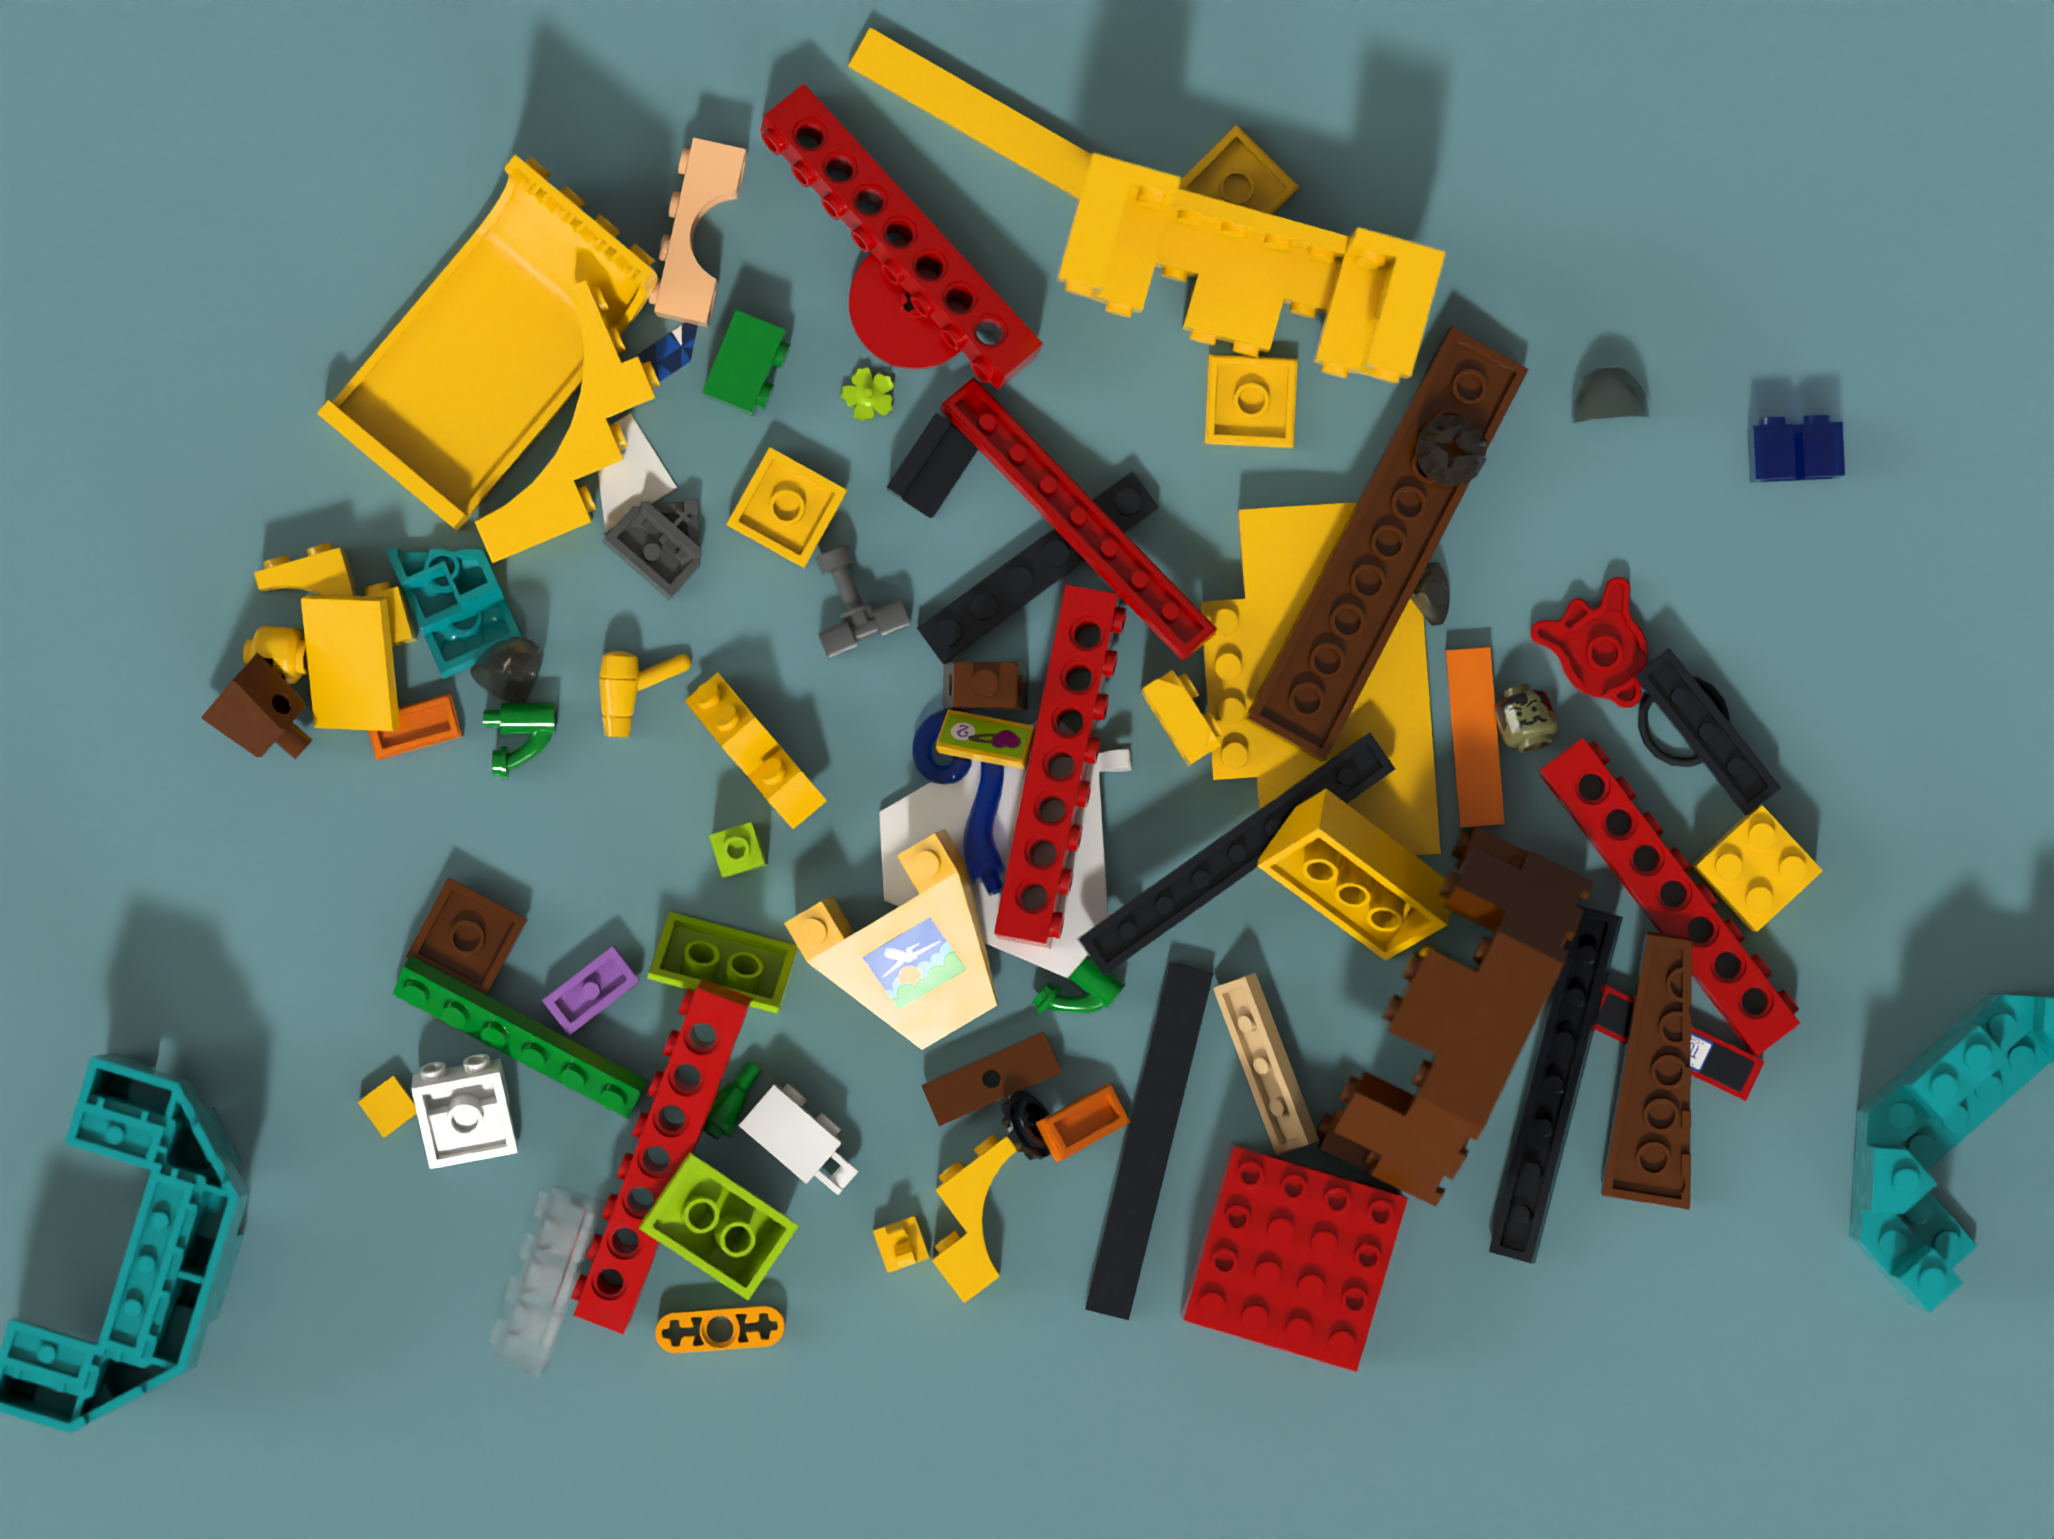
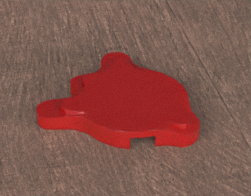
M1614 577L1606 583L1598 608L1592 609L1583 599L1575 598L1569 602L1563 616L1559 620L1537 621L1530 628L1529 634L1534 643L1548 648L1555 654L1563 674L1578 691L1591 697L1610 700L1620 708H1631L1638 704L1642 697L1641 686L1633 676L1646 666L1647 656H1649L1648 642L1642 629L1630 614V583L1625 578Z

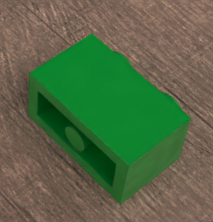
M735 310L702 390L703 395L751 416L755 415L758 407L765 409L774 389V384L768 382L774 366L783 367L791 348V343L785 341L787 337L786 330Z

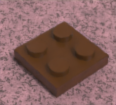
M448 878L406 957L413 956L488 996L529 919L456 880Z

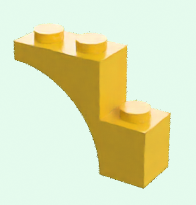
M332 543L311 547L306 550L308 557L290 561L289 555L263 562L265 569L254 572L258 589L263 592L280 589H301L321 595L359 596L346 550L340 547L333 549ZM382 582L364 588L366 597H387L392 647L416 641L417 636L403 589L398 586L391 588L390 582Z
M718 672L684 700L719 745L748 776L792 829H795L827 801Z
M994 1133L973 1149L978 1157L964 1167L958 1160L937 1176L942 1184L936 1187L935 1191L965 1229L966 1233L959 1236L956 1231H953L934 1246L938 1254L932 1257V1262L963 1303L1000 1277V1273L986 1247L982 1216L985 1197L993 1178L1001 1166L1017 1152L1013 1141L1007 1138L1008 1135L999 1140Z

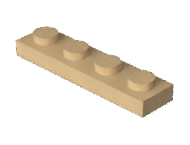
M1256 972L1214 987L1215 996L1275 1154L1278 1155L1318 1141V1135L1316 1134Z

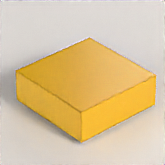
M395 1075L358 1101L360 1107L383 1138L417 1115L414 1100Z

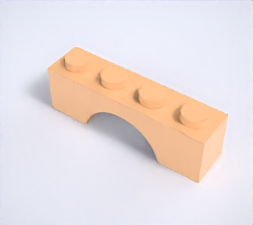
M694 137L691 149L683 148L678 168V174L685 175L681 192H673L668 217L675 218L671 235H663L659 251V260L665 261L662 278L657 279L655 288L649 297V303L655 304L654 312L658 317L709 328L719 284L696 261L693 251L694 232L698 222L709 209L724 201L739 198L748 158L746 149Z

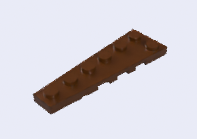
M1648 931L1645 933L1601 1187L1602 1196L1690 1209V1040L1692 1003V940L1690 938Z

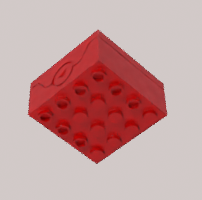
M1231 1143L1181 1310L1183 1321L1357 1372L1408 1198L1402 1193Z

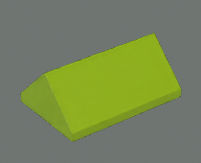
M669 911L647 979L696 990L701 980L705 979L753 998L751 1007L778 1014L781 1013L798 946Z

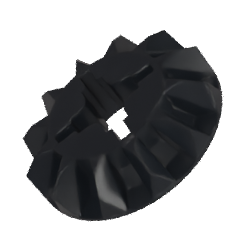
M1016 1091L1008 1095L1007 1101L1001 1105L1005 1116L1001 1122L1008 1130L1007 1138H1012L1016 1151L1024 1152L1029 1160L1036 1158L1041 1160L1049 1156L1051 1153L1035 1124L1050 1115L1047 1109L1037 1098L1026 1091Z

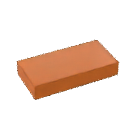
M451 693L399 707L400 728L394 731L368 730L376 760L386 759L463 737Z
M1108 1083L1035 1124L1057 1163L1131 1121L1111 1083Z

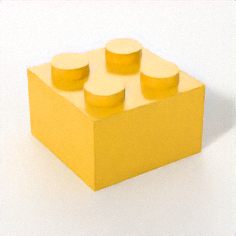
M1759 805L1748 815L1743 816L1690 865L1693 871L1750 932H1758L1823 872L1763 805Z

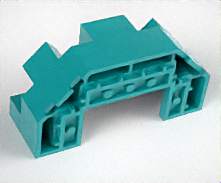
M1988 994L1857 1110L1856 1154L1854 1155L1852 1179L1853 1203L1849 1237L1904 1300L1912 1306L1930 1313L1959 1288L1964 1282L1952 1268L1978 1246L1930 1192L1937 1183L1927 1171L2050 1062L2054 1066V997Z
M115 1053L91 1056L64 1144L151 1170L98 1343L20 1319L11 1318L0 1349V1412L72 1433L196 1367L209 1323L217 1320L241 1246L244 1233L238 1232L249 1197V1191L236 1169V1166L243 1163L214 1107L204 1108L191 1081L157 1071L154 1065Z

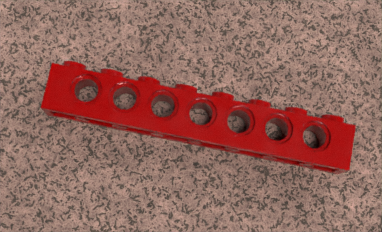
M804 83L764 115L760 131L762 133V140L768 149L775 155H783L792 165L791 170L795 178L804 187L808 188L811 186L822 198L821 204L826 212L835 220L841 219L849 227L851 237L856 245L866 253L871 251L882 263L880 265L881 270L888 280L895 285L901 284L911 295L910 300L914 308L923 317L928 318L930 316L941 328L940 333L945 342L956 351L960 349L970 359V366L984 383L991 382L999 390L1037 358L1043 345L1039 338ZM811 136L816 139L819 146L806 148L798 142L797 138ZM831 168H839L844 170L849 178L844 181H837L832 179L827 171ZM862 200L871 201L877 206L879 211L871 214L865 213L860 210L857 203ZM890 233H900L905 236L908 244L896 246L888 240L887 235ZM921 265L931 266L936 270L938 277L933 279L924 278L918 273L917 267ZM960 298L967 304L968 309L962 312L955 311L949 307L947 299ZM981 330L991 331L997 337L998 342L995 344H985L978 338L976 332Z
M1065 584L994 935L998 939L1051 949L1053 938L1060 939L1065 919V913L1058 912L1062 894L1069 895L1074 875V869L1067 868L1070 852H1078L1083 830L1082 825L1076 824L1079 808H1087L1092 783L1085 781L1088 764H1096L1100 749V738L1094 737L1097 720L1104 721L1108 710L1109 695L1103 694L1106 676L1114 677L1117 666L1118 651L1112 650L1115 633H1123L1126 622L1127 608L1121 607L1122 601L1118 594ZM1095 627L1101 631L1100 640L1096 645L1083 647L1078 644V635L1084 628ZM1078 670H1086L1092 674L1091 684L1081 691L1071 689L1069 687L1071 675ZM1070 713L1081 715L1083 717V725L1078 732L1065 734L1060 731V722L1064 716ZM1059 757H1069L1074 760L1072 773L1064 778H1057L1051 774V766ZM1052 800H1059L1065 804V813L1062 818L1055 822L1044 820L1042 810L1045 804ZM1045 843L1054 845L1056 857L1050 864L1041 866L1034 863L1033 853L1039 845ZM1034 887L1044 888L1047 891L1046 903L1039 909L1032 910L1027 908L1024 904L1025 894Z
M1584 738L1578 739L1536 772L1660 934L1690 938L1687 932L1689 922L1698 916L1707 921L1709 925L1708 937L1699 943L1692 940V977L1752 1055L1759 1056L1801 1024L1794 1015L1799 1011L1798 1006L1784 989L1778 993L1767 980L1772 973L1764 961L1757 954L1750 957L1740 943L1745 940V937L1730 918L1724 922L1713 909L1718 902L1710 890L1702 882L1696 886L1686 873L1691 868L1689 863L1676 847L1668 850L1659 838L1664 831L1656 819L1648 811L1642 815L1632 802L1637 797L1635 792L1622 776L1614 779L1605 767V764L1610 760L1602 748L1594 740L1588 744ZM1587 774L1597 777L1601 783V793L1595 800L1584 798L1579 791V782ZM1613 810L1623 812L1628 818V828L1620 836L1613 835L1606 827V818ZM1642 845L1651 848L1655 854V864L1646 872L1639 870L1633 862L1635 850ZM1668 881L1676 882L1682 889V899L1674 907L1665 905L1660 897L1661 888ZM1724 952L1730 953L1736 960V970L1728 978L1720 977L1715 971L1714 966L1716 958ZM1750 988H1756L1763 996L1762 1008L1754 1014L1748 1013L1742 1006V996Z
M705 979L701 980L696 990L687 989L678 1012L686 1016L680 1032L672 1029L663 1051L664 1055L670 1057L665 1072L656 1071L647 1094L655 1098L649 1113L641 1111L632 1134L633 1137L639 1139L634 1154L625 1153L617 1173V1177L624 1180L619 1195L611 1192L601 1218L609 1220L603 1235L595 1234L586 1258L593 1261L588 1276L580 1274L574 1287L571 1299L578 1301L574 1316L620 1334H624L629 1326L660 1245L659 1241L638 1227L689 1152L694 1155L753 998ZM698 1023L709 1024L715 1030L716 1039L711 1042L700 1040L694 1032V1025ZM690 1064L696 1067L700 1073V1081L689 1083L683 1080L679 1074V1066ZM669 1105L679 1107L685 1115V1121L679 1124L671 1123L665 1118L663 1108ZM658 1146L665 1149L669 1155V1162L666 1164L653 1162L648 1155V1148ZM637 1187L648 1189L654 1197V1203L650 1205L640 1204L633 1196V1189ZM621 1228L633 1230L638 1236L639 1243L636 1245L624 1244L619 1239L617 1230ZM605 1269L617 1270L622 1275L623 1284L618 1286L608 1284L603 1278L602 1271Z

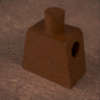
M258 653L246 664L201 717L255 757H262L276 743L296 760L313 740L293 723L306 707L305 701Z
M955 661L944 664L943 709L1028 710V666L1018 662Z

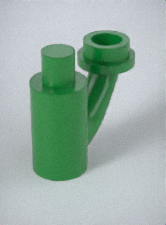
M555 702L501 703V710H484V728L501 727L502 734H531L527 742L509 753L508 746H502L501 750L492 751L493 776H501L502 780H508L509 771L518 768L545 749L552 735L556 734L557 710Z
M1087 956L1069 976L1070 980L1087 992L1086 995L1061 996L1058 995L1061 987L1058 985L1054 987L1047 982L1031 1003L1038 1007L1036 1011L1040 1014L1046 1008L1075 1014L1092 1013L1104 1007L1108 1008L1126 984L1112 972L1102 976L1092 960Z

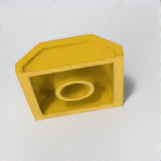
M1171 670L1142 688V696L1188 767L1221 746L1217 737L1223 734V731L1210 711L1202 715L1193 699L1199 696L1185 673L1177 677L1175 672Z

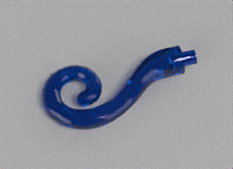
M948 709L937 711L925 719L917 729L912 742V755L916 768L927 780L940 785L954 784L962 780L972 766L971 759L953 756V760L949 765L941 766L932 757V746L939 736ZM951 709V710H956V711L971 713V712H968V711H963V710H958V709ZM981 762L979 786L963 833V853L973 884L983 883L988 895L992 896L1003 891L1004 885L999 875L1006 869L993 836L994 821L1003 790L1004 766Z

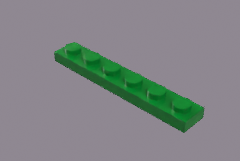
M410 956L403 966L393 991L394 996L480 1040L489 1047L495 1048L516 1059L527 1067L550 1077L567 1088L601 1104L605 1108L627 1119L630 1118L648 1080L413 956Z

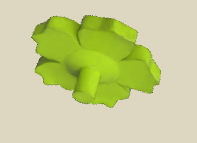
M868 367L864 369L858 368L856 374L851 378L855 386L847 385L842 387L841 398L846 401L848 407L855 406L853 417L861 422L873 419L875 416L874 409L884 417L893 410L891 405L893 398L886 394L894 388V383L891 381L890 376H883L881 373H878L873 379Z

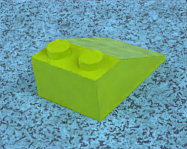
M689 1152L638 1228L746 1300H749L799 1225L750 1190Z

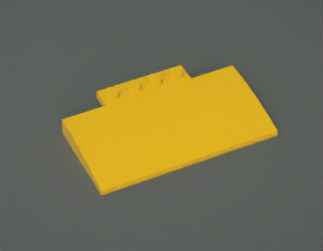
M1357 502L1239 510L1238 527L1244 599L1200 602L1201 612L1217 628L1216 634L1203 645L1208 711H1210L1223 731V734L1217 737L1221 746L1211 751L1213 780L1256 777L1258 806L1260 809L1370 732L1395 767V770L1347 804L1415 856L1441 854L1421 578L1326 761H1320L1244 718Z

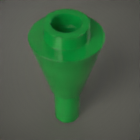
M747 1061L731 1084L728 1083L716 1094L703 1129L705 1133L714 1139L719 1140L722 1134L731 1138L746 1100V1093L762 1072L756 1065Z

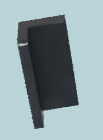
M935 413L887 485V491L928 518H933L978 449L963 433L952 427L951 422Z

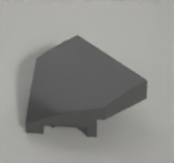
M698 500L651 504L649 501L641 502L640 506H633L603 540L607 547L669 601L700 567L702 548L700 547Z

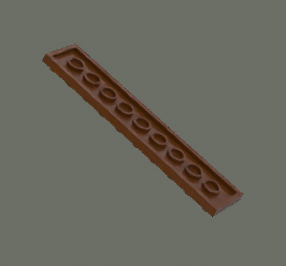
M1454 327L1447 329L1247 712L1245 720L1314 758L1326 761L1529 369Z

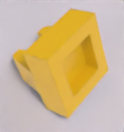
M915 1215L873 1230L887 1273L930 1258Z

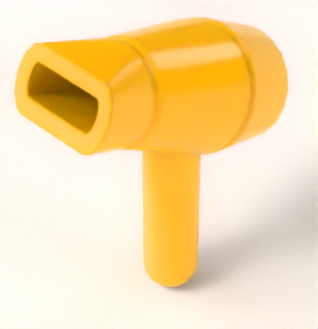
M618 650L602 655L599 688L604 736L629 737L637 692L689 670L692 664L691 658L686 654H680L639 672L638 657L630 652Z

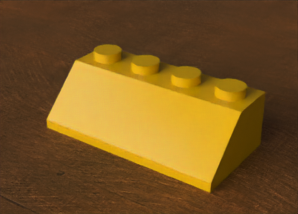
M1324 789L1295 807L1258 859L1257 866L1385 961L1448 925L1450 911L1441 907L1445 898L1439 895L1446 878L1328 789Z

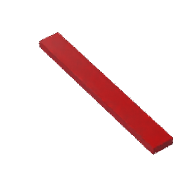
M974 377L941 404L940 410L1183 662L1216 634L1217 628Z

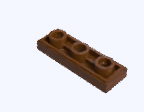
M1043 1031L921 1085L938 1125L942 1126L1001 1100L1016 1091H1021L1062 1073ZM989 1070L998 1072L1000 1075L999 1084L995 1087L985 1085L983 1082L985 1072Z

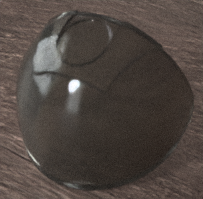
M1624 368L1595 369L1583 377L1575 391L1571 409L1572 423L1616 417L1649 418L1646 392L1641 383Z
M512 636L509 639L501 640L478 657L470 669L471 676L481 687L508 703H525L535 684L543 662V647L531 639L520 636Z

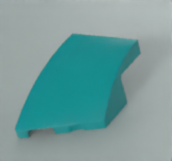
M399 548L386 550L443 679L525 643L483 549H461L455 552L429 548V552H403Z

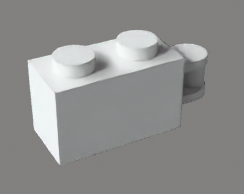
M787 1083L783 1089L774 1084L739 1126L803 1182L807 1184L813 1176H816L834 1193L839 1195L859 1172L836 1151L843 1142L837 1136L841 1128L822 1112L816 1118L807 1111L803 1105L808 1100L790 1084ZM829 1157L840 1164L831 1177H828L820 1170Z

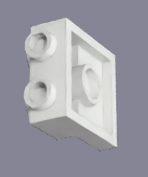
M476 1054L467 1057L463 1061L464 1065L446 1068V1064L443 1062H432L422 1066L419 1069L420 1073L413 1074L411 1090L430 1169L518 1153V1142L509 1107L510 1098L501 1058L490 1060V1056L487 1054Z

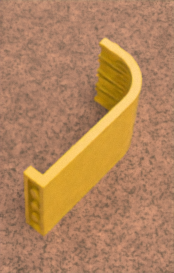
M516 155L512 157L504 167L508 174L506 187L480 227L332 402L327 400L317 412L320 417L457 531L461 529L581 386L584 352L580 319L570 287L585 280H588L591 288L599 285L609 310L602 312L608 329L616 326L622 337L647 302L658 279L655 271L650 268L654 262L652 257L635 243L629 249L615 238L620 233L615 226L600 214L595 220L581 210L585 202L567 186L564 185L558 191L546 181L551 175L550 172L532 157H529L526 162Z

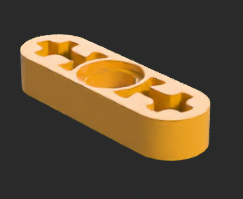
M771 1305L674 1311L667 1313L659 1320L655 1329V1337L659 1346L670 1353L767 1347L780 1340L784 1334L786 1323L781 1311ZM762 1313H767L770 1321H777L778 1328L770 1331L769 1338H762L761 1331L749 1330L746 1331L748 1340L739 1341L741 1323L737 1314L747 1315L745 1323L758 1322ZM724 1316L731 1321L733 1334L730 1339L718 1342L709 1336L707 1327L712 1318ZM693 1317L702 1318L700 1336L704 1344L694 1343L696 1334L683 1336L678 1345L673 1344L672 1337H664L663 1331L671 1326V1320H679L680 1327L690 1328L695 1327Z

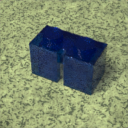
M1830 415L1803 416V424L1799 425L1786 424L1785 417L1759 418V426H1752L1747 430L1750 483L1839 479L1845 476L1843 422H1830Z

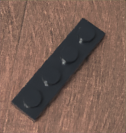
M1667 648L1633 676L1744 815H1748L1781 788L1670 648Z

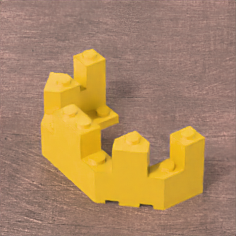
M1096 153L1092 154L1057 281L1066 283L1065 291L1106 304V312L1131 318L1132 312H1142L1154 268L1158 267L1162 269L1161 276L1171 280L1186 282L1188 276L1196 278L1182 330L1191 332L1190 340L1215 346L1216 339L1234 344L1233 352L1258 358L1259 351L1269 352L1282 305L1286 303L1291 305L1289 312L1303 317L1315 318L1316 312L1326 314L1313 362L1322 365L1321 372L1340 378H1347L1349 372L1371 376L1398 384L1400 377L1408 379L1412 375L1446 252L1359 227L1351 236L1342 235L1178 188L1181 177Z

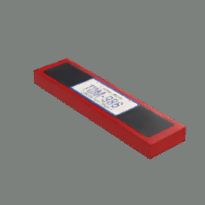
M1606 985L1595 1030L1626 1044L1634 998ZM1691 1026V1076L1746 1101L1765 1061Z

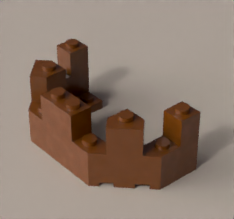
M1474 827L1470 835L1465 832L1461 833L1451 856L1458 858L1453 868L1459 871L1458 873L1453 871L1448 873L1439 892V895L1445 898L1441 906L1442 908L1493 932L1491 938L1483 935L1473 954L1472 960L1478 963L1475 971L1429 948H1424L1421 955L1414 952L1402 975L1403 978L1409 981L1401 997L1396 994L1392 995L1382 1016L1383 1019L1389 1021L1385 1028L1386 1031L1434 1054L1430 1062L1425 1059L1421 1061L1412 1079L1411 1084L1418 1087L1415 1094L1406 1092L1361 1070L1358 1078L1353 1075L1349 1076L1340 1094L1339 1099L1346 1102L1343 1109L1341 1110L1336 1107L1333 1115L1325 1112L1316 1129V1134L1321 1139L1317 1146L1320 1150L1435 1207L1445 1191L1444 1188L1438 1185L1444 1176L1453 1180L1468 1155L1469 1150L1466 1149L1469 1138L1477 1141L1498 1101L1565 963L1569 951L1562 947L1567 939H1573L1584 911L1576 906L1579 897L1587 900L1594 881L1531 850H1523L1478 827Z

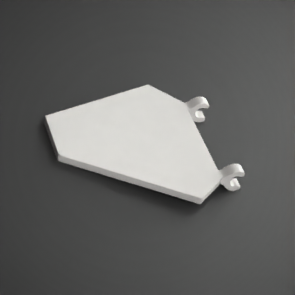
M1035 721V722H1033L1032 724H1030V725H1032V726H1035V730H1036L1037 721ZM1062 721L1060 722L1061 732L1074 734ZM1033 740L1026 770L970 759L879 812L885 902L900 907L920 895L897 855L930 835L946 829L968 866L985 944L1065 978H1069L1088 956L1077 938L1112 914L1108 912L1100 772L1131 771V755L1129 749L1106 751L1098 754L1096 764H1088L1085 781L1092 783L1087 808H1079L1076 824L1083 826L1082 837L1078 852H1070L1067 868L1074 869L1073 881L1069 895L1062 894L1058 912L1065 913L1064 926L1060 939L1053 938L1051 949L998 939L994 935ZM1069 757L1057 758L1051 766V774L1057 778L1069 776L1074 769V760ZM1052 800L1046 803L1042 810L1043 819L1049 822L1061 819L1065 813V804L1059 800ZM1048 843L1039 845L1033 853L1034 863L1041 866L1050 864L1056 857V848ZM1041 887L1031 888L1025 894V906L1032 910L1041 908L1047 901V891Z

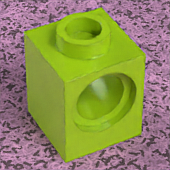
M754 822L745 823L709 835L722 878L735 876L767 865Z

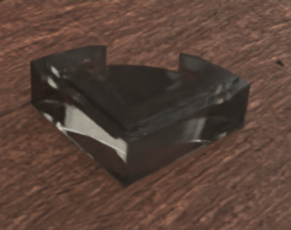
M1439 562L1427 564L1410 597L1431 626L1443 625L1450 603L1448 581Z

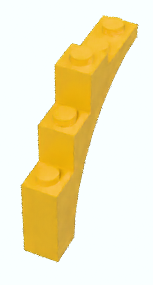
M588 280L570 287L580 319L584 352L581 392L572 423L555 456L535 481L510 502L475 521L492 563L592 522L593 519L590 512L597 509L588 486L579 487L576 479L624 460L621 450L628 448L627 441L619 423L610 425L608 417L656 398L653 388L660 386V382L651 361L642 364L638 355L622 362L619 354L626 351L623 340L616 326L608 329L602 312L609 310L599 285L591 288Z

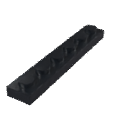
M1133 471L1093 499L1124 533L1159 508ZM1052 529L917 627V629L944 665L1076 569L1085 560L1055 529Z

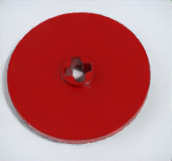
M906 238L891 241V243L896 246H905L908 244ZM871 253L856 271L849 292L851 323L857 337L866 349L887 364L910 370L933 368L957 356L961 350L956 351L945 342L940 333L941 328L930 316L925 318L916 309L910 312L905 310L908 302L906 295L909 293L901 284L895 285L888 280L881 270L880 265L882 263ZM921 265L917 267L918 273L924 278L933 279L938 277L936 270L931 266ZM960 298L947 299L949 307L955 311L962 312L968 309L967 304Z

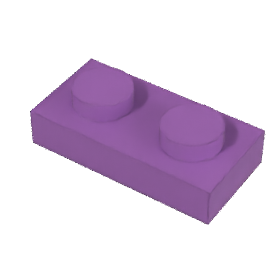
M612 946L542 1001L570 1036L641 982V980L615 946Z

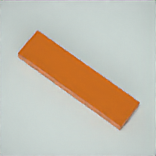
M1491 647L1446 650L1445 658L1459 828L1504 825L1497 721L1494 716L1495 696Z

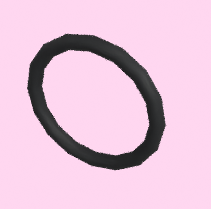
M1693 676L1701 688L1716 702L1718 709L1725 718L1730 721L1725 699L1712 684ZM1646 694L1639 708L1638 728L1643 744L1655 758L1671 766L1691 767L1701 764L1702 762L1697 756L1690 758L1673 757L1660 750L1654 743L1647 727L1648 711L1653 701Z

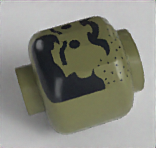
M1528 684L1517 685L1504 691L1505 699L1499 702L1494 709V716L1504 743L1510 748H1518L1519 753H1529L1553 742L1551 736L1558 730L1559 723L1548 694L1543 690H1530Z

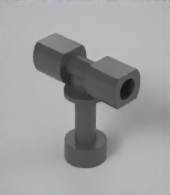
M849 545L833 549L815 558L822 575L832 574L847 612L840 615L842 624L818 633L828 660L857 648L856 642L880 633L881 637H884L911 625L901 599L876 610L872 602L863 604L848 569V565L855 562Z

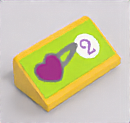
M948 709L935 748L941 754L1026 770L1035 726Z

